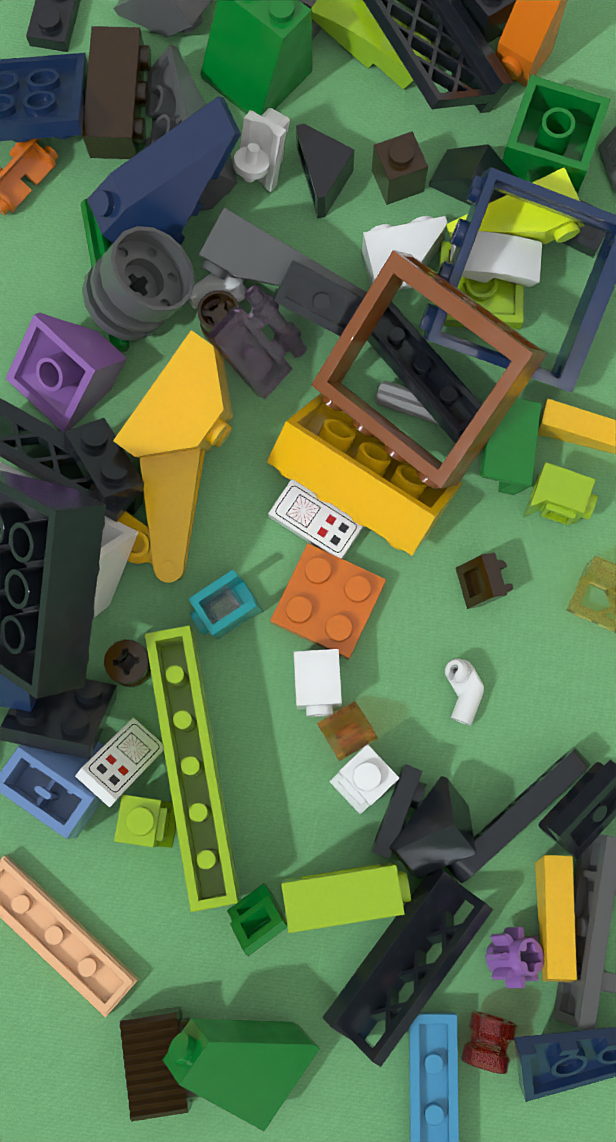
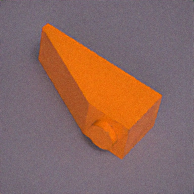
M516 0L496 51L497 58L512 81L515 80L527 87L530 75L535 76L550 56L568 0Z

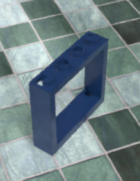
M491 167L483 172L482 177L475 175L466 197V201L472 203L466 220L461 218L458 220L451 237L450 244L456 246L450 263L446 261L442 263L438 272L441 277L456 288L459 285L494 190L606 232L552 371L539 367L532 376L535 380L572 393L616 284V215ZM427 304L419 328L425 330L423 339L507 369L512 361L502 353L442 332L441 330L448 313L436 304Z

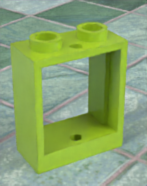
M392 862L284 879L281 883L288 933L405 915L403 903L411 901L407 874L403 870L397 871L396 864Z

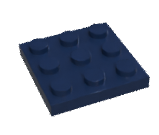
M86 53L0 59V141L12 140L21 143L36 138L54 137L56 139H67L75 135H82L88 74Z

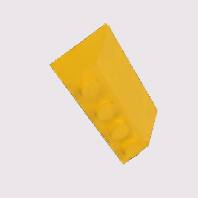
M320 393L285 422L267 463L278 469L285 478L295 480L315 493L319 500L331 503L351 516V519L358 525L368 527L385 538L392 547L403 550L412 556L426 539L462 485V482H459L456 486L442 489L428 486L418 478V470L407 461L400 462L391 457L384 450L386 445L375 436L370 437L357 430L352 424L354 419L344 411H336L326 405L321 399L323 394Z

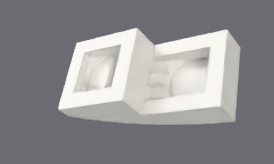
M478 231L462 277L487 283L493 278H498L526 287H532L540 282L542 242L514 235ZM451 244L450 261H451V258H452V256H453V253H454V250H455V247H456L455 245H452V244Z

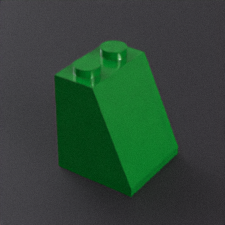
M217 0L201 68V79L246 115L251 110L262 116L269 108L275 110L312 72V10L299 0Z

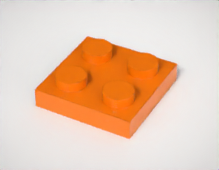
M307 543L270 619V623L326 650L339 649V656L349 660L381 594L386 579Z

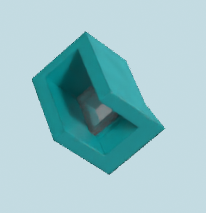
M233 569L188 598L195 609L189 614L199 631L203 635L210 632L211 636L218 639L251 617L264 612L242 576Z

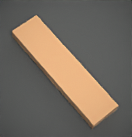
M4 855L0 859V918L106 1018L139 978L8 855Z

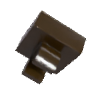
M495 553L481 554L456 567L467 609L484 606L506 596L513 589L512 584L504 585L500 570L506 568L507 565L506 562L497 560Z

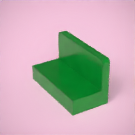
M517 398L483 447L480 475L482 478L499 481L498 492L515 495L532 486L541 403Z

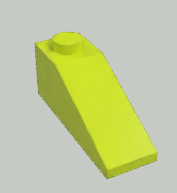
M565 167L533 182L536 185L580 201ZM506 195L488 204L479 231L514 235L547 244L553 240H556L557 243H562L575 237L580 232L579 228L583 227L584 224ZM468 214L460 218L466 220ZM460 218L446 224L450 240Z

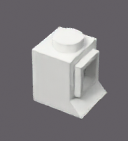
M367 744L329 782L361 814L381 797L399 777Z

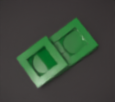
M265 883L227 910L232 920L230 925L247 956H250L288 927L279 904Z

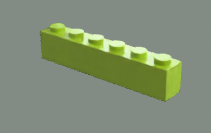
M190 625L146 633L145 639L190 912L237 904L241 900L195 633Z

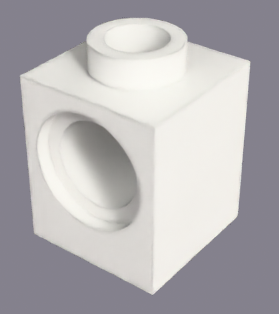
M339 649L294 651L297 710L306 709L307 717L333 715V708L341 707L342 705Z

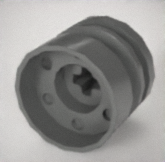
M136 226L123 231L85 275L82 287L84 304L93 321L107 334L121 340L139 341L156 332L168 318L185 304L192 295L195 277L189 257L183 247L170 235L154 227Z

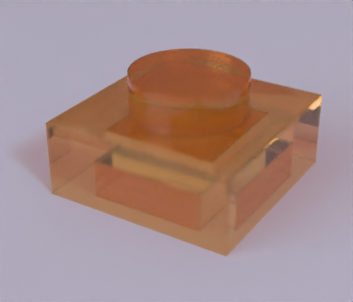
M355 701L317 723L338 761L378 739L373 727Z

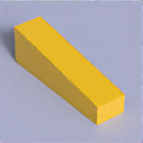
M547 398L540 413L538 435L616 454V420Z
M544 855L535 862L540 946L544 953L542 979L543 982H573L577 980L573 856Z

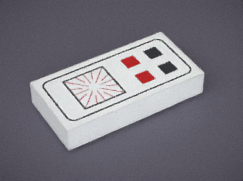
M295 480L289 482L268 513L269 518L311 545L341 559L345 557L364 526L355 523L351 516L331 503L319 500L315 493Z
M133 717L79 770L75 777L110 808L164 751L163 744Z

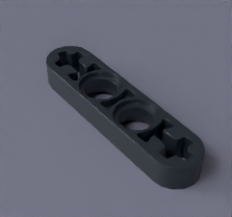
M576 747L570 749L474 836L476 854L446 866L460 883L467 881L573 784L591 764Z

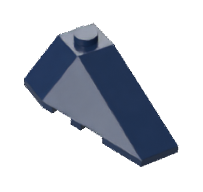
M216 97L111 172L88 197L87 201L103 236L114 243L125 230L136 226L154 227L170 235L178 244L181 245L185 236L182 234V231L190 216H197L202 208L203 203L199 199L210 180L218 178L241 136L240 130L223 97Z

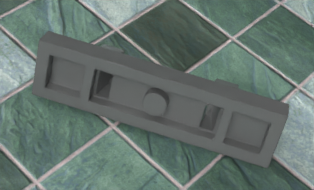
M601 834L577 858L574 877L577 980L573 982H558L553 1014L554 1019L583 1030L595 1029L600 991L616 993V973L604 970L614 896L616 895V837Z

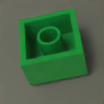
M530 75L502 161L515 177L531 183L565 167L572 185L578 194L611 99Z

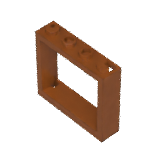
M393 250L311 386L323 394L321 399L326 405L336 411H344L354 419L352 424L357 430L367 436H375L386 445L384 450L391 457L400 462L407 461L418 470L417 476L422 482L432 488L442 489L458 485L539 368L547 353L413 255ZM403 281L512 361L443 463L341 383Z

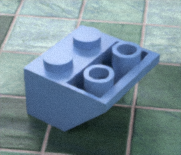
M99 741L97 742V745L94 749L91 758L104 746V744H102ZM19 745L0 772V793L66 839L78 838L102 803L100 798L75 777L90 759Z

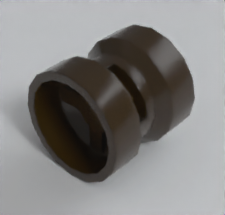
M223 290L207 293L198 304V318L205 339L217 346H226L234 343L242 331L240 307L237 299L231 293Z

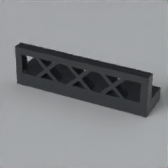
M0 398V457L42 481L76 489L98 500L64 443V433ZM144 491L142 494L117 502L115 505L107 506L105 516L117 522L125 511L134 515L143 504Z
M442 869L425 875L412 893L411 901L404 904L405 915H399L393 919L322 1017L331 1028L353 1041L379 1067L384 1064L493 911V908L464 888ZM466 900L474 908L463 923L454 925V915ZM442 942V952L435 962L426 964V954L434 944ZM414 981V992L406 1002L399 1003L400 990L405 983ZM385 1020V1032L376 1045L373 1046L366 1038L377 1022Z

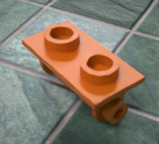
M40 138L31 139L27 142H17L9 152L13 159L4 169L0 167V213L4 216L9 211L14 213L16 208L32 192L21 180L24 176L37 186L56 167L55 161L59 157L58 154L48 145L41 148L38 145Z

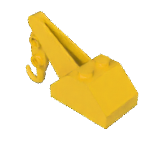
M192 330L113 440L134 457L140 459L141 475L144 482L143 491L148 526L127 511L118 520V522L138 531L127 561L135 564L151 563L156 577L167 583L181 579L187 570V559L205 452H208L213 445L219 448L233 429L229 425L233 418L224 358L213 345Z

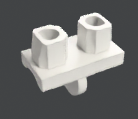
M269 108L262 116L250 110L244 117L240 149L236 151L233 158V168L238 175L243 177L244 181L251 183L257 179L262 183L264 189L269 192L277 186L280 165L283 162L285 137L290 123V119L272 108Z

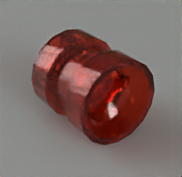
M472 1011L469 1022L472 1034L470 1041L464 1044L461 1060L486 1071L507 1074L510 1064L507 1050L509 1043L514 1041V1037H516L518 1024L492 1014Z

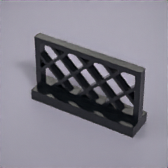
M363 0L431 109L475 105L480 113L491 112L514 82L460 0H397L410 8L411 12L393 0ZM393 18L405 24L407 29L396 23ZM414 31L431 40V44L414 34ZM413 49L427 57V61L417 56ZM435 63L452 73L451 76L434 66ZM433 81L447 89L448 92L440 93Z

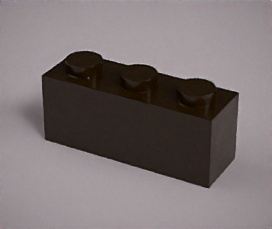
M91 27L82 133L90 158L131 159L138 154L139 143L145 144L146 123L145 118H141V108L148 107L149 90L147 81H144V71L151 70L150 45H144L140 27Z

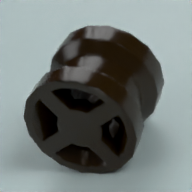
M124 639L115 642L108 648L104 657V667L112 680L124 687H136L149 679L151 669L148 651L140 643ZM125 653H126V658L123 660V662H122V663H118V662H121V661H122V659L125 657Z

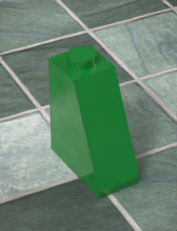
M191 1018L183 1031L171 1042L163 1062L180 1086L258 1129L265 1131L320 1048L294 1022Z

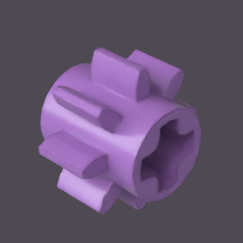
M507 927L503 934H492L490 936L492 942L487 948L485 958L487 966L492 972L491 978L493 980H505L507 988H525L526 981L539 980L538 973L544 964V953L542 947L537 942V936H524L523 927Z

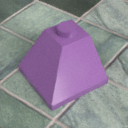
M36 313L29 324L5 379L64 433V431L71 429L112 389L127 358L98 331L43 313Z

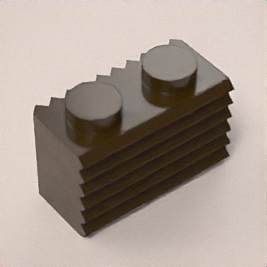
M181 1006L128 1014L120 1020L119 1027L121 1030L131 1122L189 1113L193 1104L192 1098L199 1097L197 1094L180 1086L163 1062L171 1042L183 1031L190 1021V1018H182Z

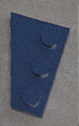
M616 1027L514 1037L519 1084L525 1102L616 1077Z

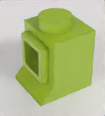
M545 462L542 471L537 475L523 517L540 511L541 517L567 526L571 523L576 524L580 518L589 520L598 498L597 495L591 493L596 479Z
M122 795L114 842L146 847L172 848L176 829L173 803L170 801Z

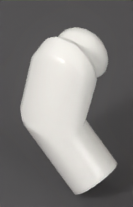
M210 274L194 285L188 302L194 309H197L200 300L207 293L216 290L231 293L237 299V302H240L247 297L248 290L243 285L244 279L235 278L227 274L226 278L222 280Z
M455 658L450 660L445 667V676L458 696L450 718L461 724L471 726L484 694V685L470 662Z

